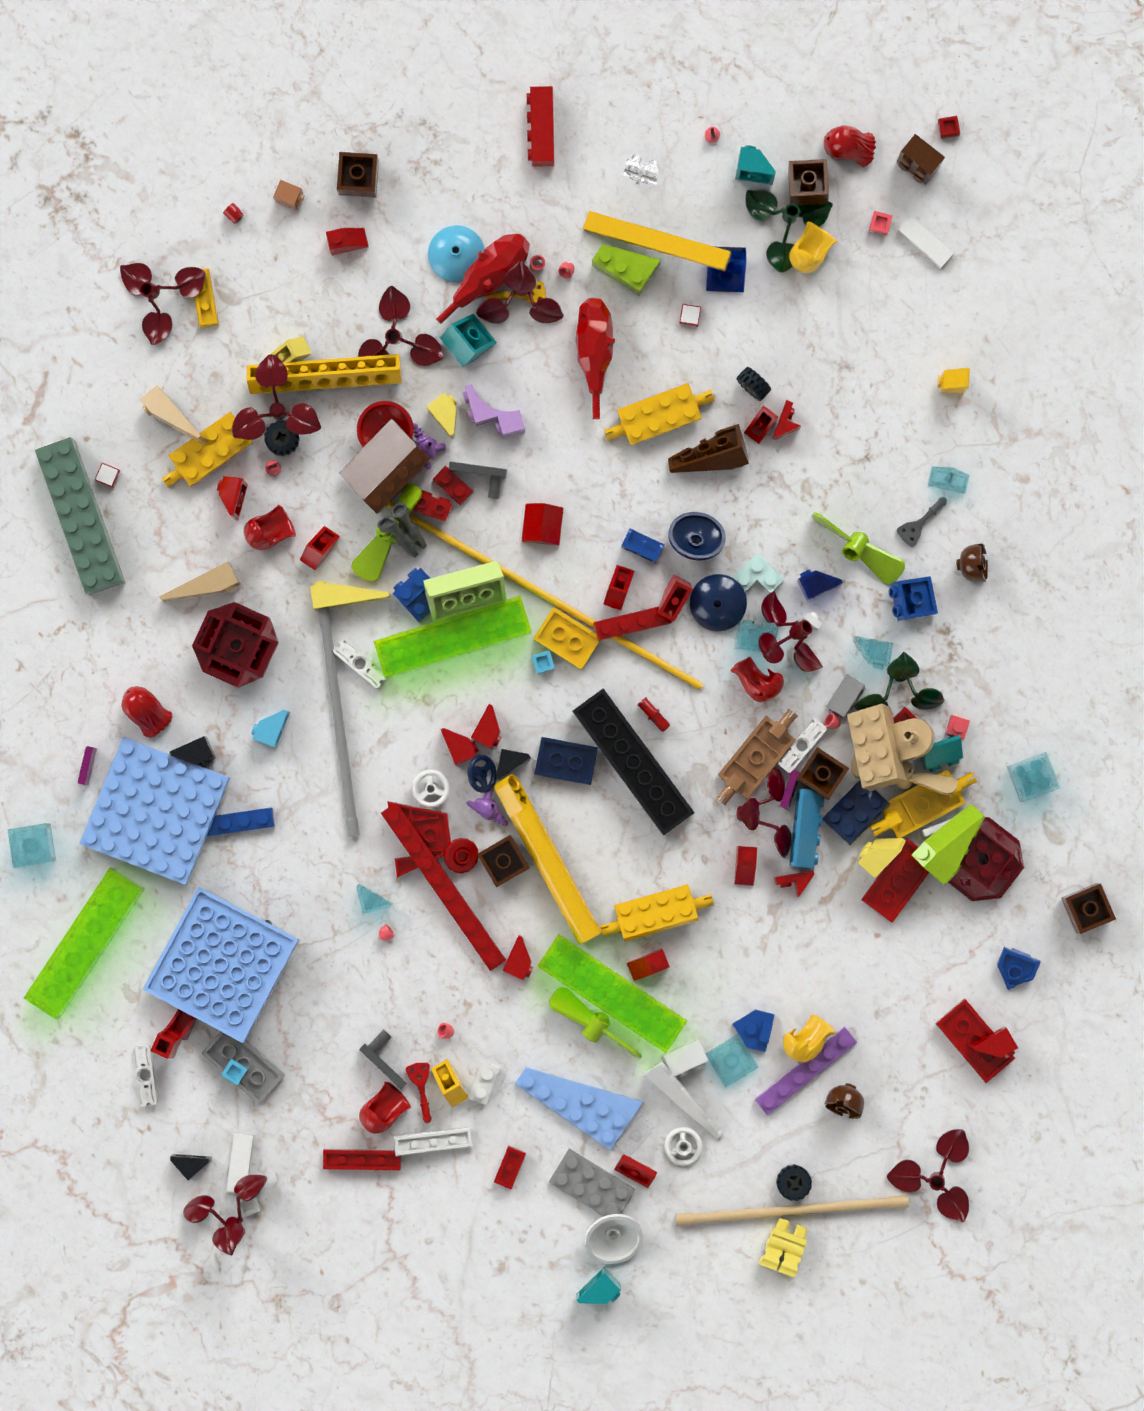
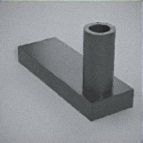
M449 462L450 470L491 475L488 498L499 499L502 477L507 476V469Z
M383 1029L368 1046L364 1044L359 1050L394 1084L402 1089L407 1083L377 1055V1052L392 1038Z

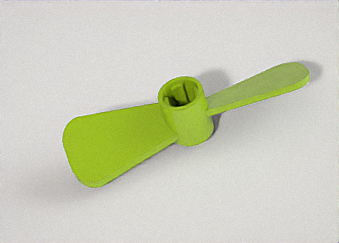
M408 484L404 488L398 503H405L410 513L421 499V489L415 484ZM378 526L376 528L377 535L351 564L353 572L369 582H375L380 578L392 544H397L396 537L392 533H383Z
M814 512L811 517L847 542L842 549V554L845 558L851 561H858L860 558L885 584L896 582L905 570L904 561L869 544V539L865 533L853 532L850 537L819 513Z
M565 987L556 989L549 999L550 1008L584 1026L582 1030L584 1037L597 1043L604 1034L639 1060L641 1059L642 1055L606 1030L610 1025V1021L605 1013L595 1012L593 1014L569 989Z

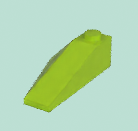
M970 804L927 838L912 856L945 886L959 871L960 863L964 855H967L968 847L972 839L976 837L985 816L974 805Z

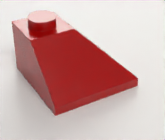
M223 476V479L218 482L217 491H219V496L229 515L234 520L239 521L248 484L243 478Z

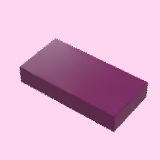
M90 746L85 748L78 784L89 785L97 748Z
M791 771L780 807L789 810L799 782L796 778L800 772Z

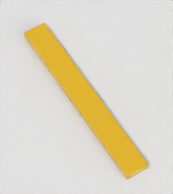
M589 211L583 226L584 231L723 271L726 270L731 256V251L592 211Z

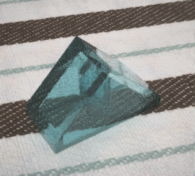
M932 466L928 486L965 494L969 474L955 468Z
M358 884L356 887L363 914L388 908L393 904L361 884Z

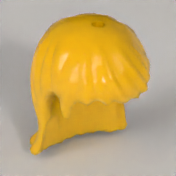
M807 222L803 235L789 253L792 266L802 273L816 271L823 263L829 249L837 240L817 225Z
M812 1014L806 1025L798 1033L793 1034L796 1028L792 1029L789 1033H785L783 1036L784 1051L791 1059L797 1062H809L818 1056L827 1037L834 1035L835 1030L823 1019Z

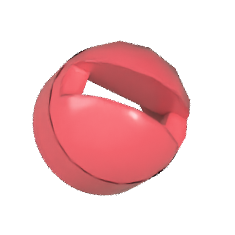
M709 127L705 131L707 142L716 143L719 140L720 132L716 127ZM711 130H714L715 138H712Z
M541 255L533 256L530 260V266L534 270L543 269L545 266L544 257ZM542 260V263L533 266V262Z
M563 262L558 269L559 275L563 278H571L575 270L574 265Z
M271 460L267 462L265 470L270 476H277L281 472V466L277 461ZM277 464V467H276V468H272V469L268 470V467H271V466Z
M829 713L825 718L824 725L830 729H837L840 727L841 719L838 715Z
M387 924L379 930V937L383 941H388L395 937V934Z
M441 1023L437 1034L440 1038L450 1039L454 1035V1029L450 1024Z

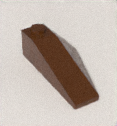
M739 424L715 432L716 436L709 440L704 438L699 441L700 444L694 448L688 447L668 458L670 473L732 470L749 464L748 453Z

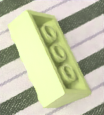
M497 561L423 581L433 622L507 603L504 576Z

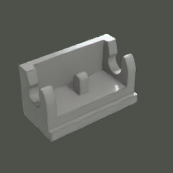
M846 674L826 707L846 720L847 714H850L866 689L865 685Z

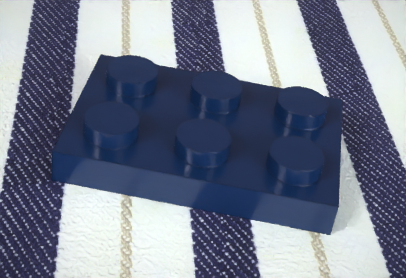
M541 737L534 775L591 785L598 747Z
M859 780L822 820L846 843L851 845L890 806V803L876 790L869 791L862 788L861 780Z

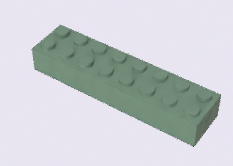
M69 437L36 449L35 453L85 593L90 596L126 583L76 441Z

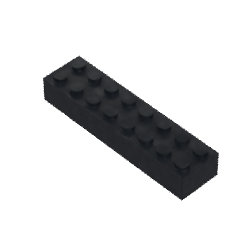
M604 688L572 711L663 836L695 813Z

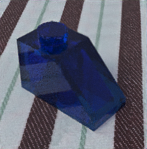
M810 569L801 573V577L797 580L806 601L843 583L842 579L817 570L811 572Z

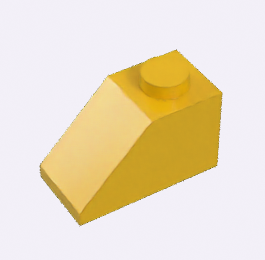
M970 368L944 370L938 376L937 386L941 387L940 393L963 394L969 388Z
M448 1059L431 1068L443 1096L452 1108L469 1098Z

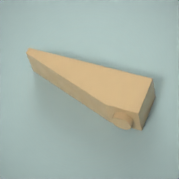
M158 385L140 399L144 404L143 410L149 416L153 414L157 420L203 445L207 444L206 440Z
M226 562L159 597L162 601L166 602L224 592L231 593L238 589L237 586L240 585V582L231 564Z

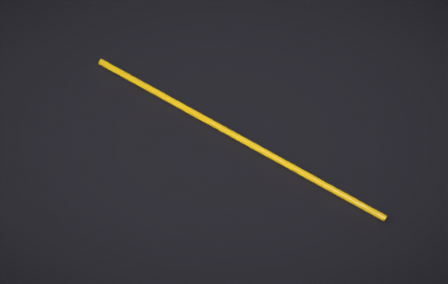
M391 501L387 508L391 510L396 504ZM409 513L413 523L483 564L494 562L416 515ZM499 565L503 576L594 628L593 623L596 622L594 619ZM623 636L611 638L696 689L700 690L703 683Z

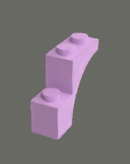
M472 384L465 386L466 392H463L466 404L470 403L469 417L471 422L475 421L476 426L498 420L499 422H495L498 434L502 433L503 438L525 432L520 410L500 411L494 409L478 397Z

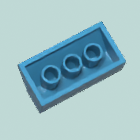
M797 790L789 866L814 869V865L818 864L819 854L815 852L816 846L820 845L821 835L817 833L818 826H822V815H819L820 807L823 808L824 797L814 790Z

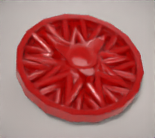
M467 838L454 839L448 844L444 852L446 866L455 873L469 872L478 862V848L474 842Z

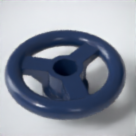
M477 755L470 761L467 771L470 785L475 791L480 793H486L493 788L497 779V770L490 757ZM480 760L487 762L483 767L475 766ZM489 769H490V770H491V779H490L489 784L487 785L486 777H487V772H488Z

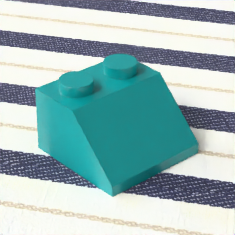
M751 145L741 147L735 179L773 185L776 171L761 150Z
M474 313L451 324L439 337L462 367L477 360L497 343Z
M960 735L935 742L931 750L926 755L920 757L924 770L929 769L930 772L941 769L940 765L948 763V766L959 764V759L964 758Z
M603 1267L576 1293V1301L586 1304H607L609 1301L613 1303L621 1295L619 1293L621 1285Z

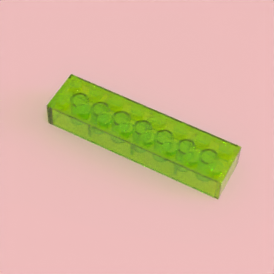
M520 595L373 642L384 678L389 679L531 635L532 630Z
M109 868L24 996V999L54 1019L61 1018L145 888L115 868Z
M559 933L537 965V967L664 1053H667L687 1023V1019Z

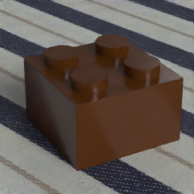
M914 134L900 152L896 162L903 171H909L917 182H923L926 185L940 168L945 156Z
M339 152L338 194L376 198L379 169L378 155Z
M827 159L789 161L790 204H796L797 206L828 204Z
M511 835L477 854L496 888L530 868Z
M1095 883L1061 898L1076 934L1085 933L1116 920L1101 883Z

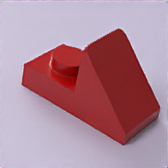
M786 400L772 439L777 440L801 428V425L787 420H791L794 414L793 402Z
M814 871L774 877L775 885L785 888L792 886V882H794L796 894L799 897L814 876Z

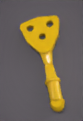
M542 281L536 282V287L532 290L535 303L539 298H546V291ZM511 292L494 293V295L486 296V298L507 300ZM515 293L513 298H521L531 303L528 293L524 296Z

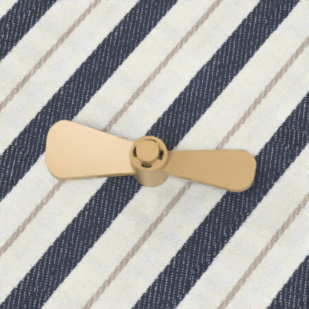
M854 753L851 762V773L855 778L860 779ZM907 761L903 762L906 781L895 784L900 789H908L915 783L944 795L953 794L958 786L957 780L953 777L915 772L913 765Z

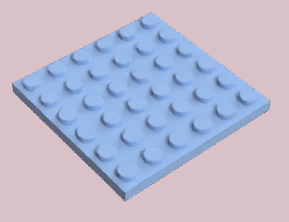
M123 737L79 844L187 885L230 777Z
M198 887L142 990L239 1042L245 1043L295 950L299 939Z

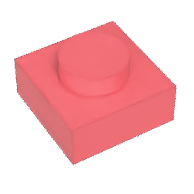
M874 211L869 231L887 235L893 215Z
M951 715L945 734L952 736L960 735L961 739H965L970 720Z

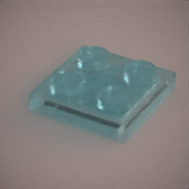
M739 1034L705 1053L725 1087L758 1068Z

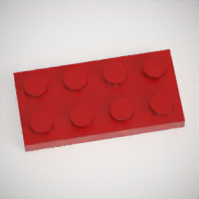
M905 838L906 842L901 852L880 872L861 898V901L891 923L894 922L929 874L912 856L919 846L908 838Z
M966 999L960 1001L935 1023L985 1083L989 1082L1016 1059L1013 1055L1005 1059V1057L1000 1058L975 1051L970 1047L972 1044L993 1033V1031Z

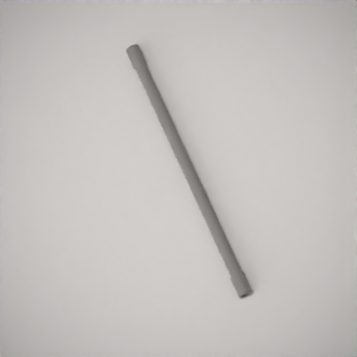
M329 608L318 609V615L322 630L341 771L348 837L360 836L355 811L335 655L333 653Z

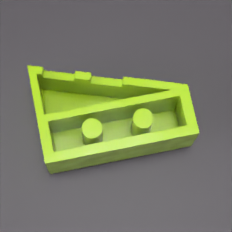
M602 244L592 259V266L640 296L660 266L661 259Z

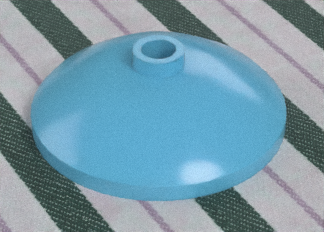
M453 225L443 228L435 234L429 245L428 258L432 269L439 277L450 282H462L465 272L478 258V253L480 251L483 252L485 249L481 238L476 232L465 226ZM458 248L459 252L453 253L452 250Z

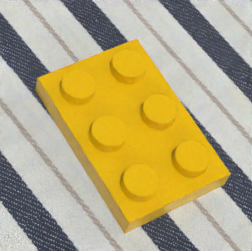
M555 607L552 608L533 640L582 670L600 642L597 640L596 633Z

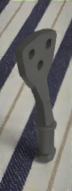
M945 497L939 498L932 507H929L928 512L922 518L914 522H907L898 527L897 533L902 540L910 546H915L921 536L922 526L926 520L936 515L946 505L947 499Z

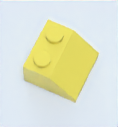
M876 838L872 843L868 841L859 853L860 859L858 864L876 878L901 852L906 840L903 838Z

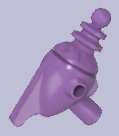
M413 423L415 430L414 438H417L415 442L433 460L435 459V452L446 450L444 443L437 444L435 439L423 434L424 431L418 428L417 423ZM431 462L426 466L427 470L431 469Z
M492 790L484 793L483 798H478L475 802L470 800L466 802L469 807L484 819H494V822L498 821V824L508 825V821L504 820L505 817L502 816V813H499V807L496 805L495 800L491 799Z

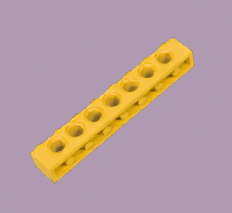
M399 354L283 362L287 369L288 378L285 385L275 386L276 392L399 384L402 383ZM259 364L247 365V384L250 394L273 393L271 386L267 388L262 387L256 380L255 372Z

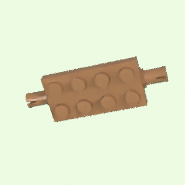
M788 708L779 722H774L768 716H765L718 773V776L726 782V787L716 797V799L721 801L726 796L721 802L726 806L732 796L738 792L748 799L796 739L788 733V728L798 715L794 713L788 718L793 712Z

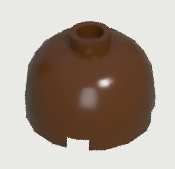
M981 543L966 547L961 552L960 559L956 561L957 570H961L962 575L971 582H985L988 578V560H985L983 555L987 554L985 545Z
M846 1083L845 1085L832 1088L826 1097L824 1105L826 1104L825 1107L837 1115L843 1116V1113L850 1114L849 1118L859 1119L864 1108V1098L856 1090V1086Z

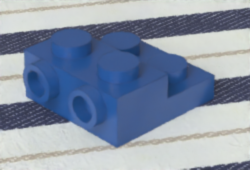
M414 568L407 575L409 577L408 580L404 583L400 581L394 586L393 589L395 591L392 594L420 623L431 613L423 582L431 578L422 568L419 570Z
M931 576L902 580L890 584L889 596L893 598L895 605L892 608V613L894 617H897V621L938 614Z

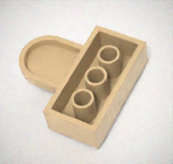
M884 704L847 714L862 788L869 791L906 781L903 762L922 757L933 747L934 731L927 722L913 718L894 724L891 707Z

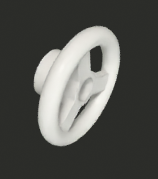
M425 770L419 773L412 783V795L415 801L426 808L441 806L447 800L450 793L448 779L444 774L436 770ZM432 776L438 777L443 782L444 791L440 790L438 784L433 782ZM426 777L427 783L424 785V791L418 794V784L422 778ZM430 785L434 786L435 788L434 792L432 793L428 792V787ZM426 796H442L436 802H426L423 800Z
M679 1127L667 1135L664 1150L671 1162L679 1166H688L696 1162L701 1156L703 1143L696 1131L688 1127ZM680 1133V1141L676 1144V1148L671 1151V1140ZM686 1133L694 1137L697 1149L692 1148L691 1143L686 1140ZM686 1144L687 1149L681 1150L680 1145ZM691 1153L694 1155L687 1160H680L674 1157L677 1154L686 1156Z

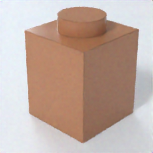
M280 180L273 196L275 202L297 210L298 205H302L305 197L302 188Z

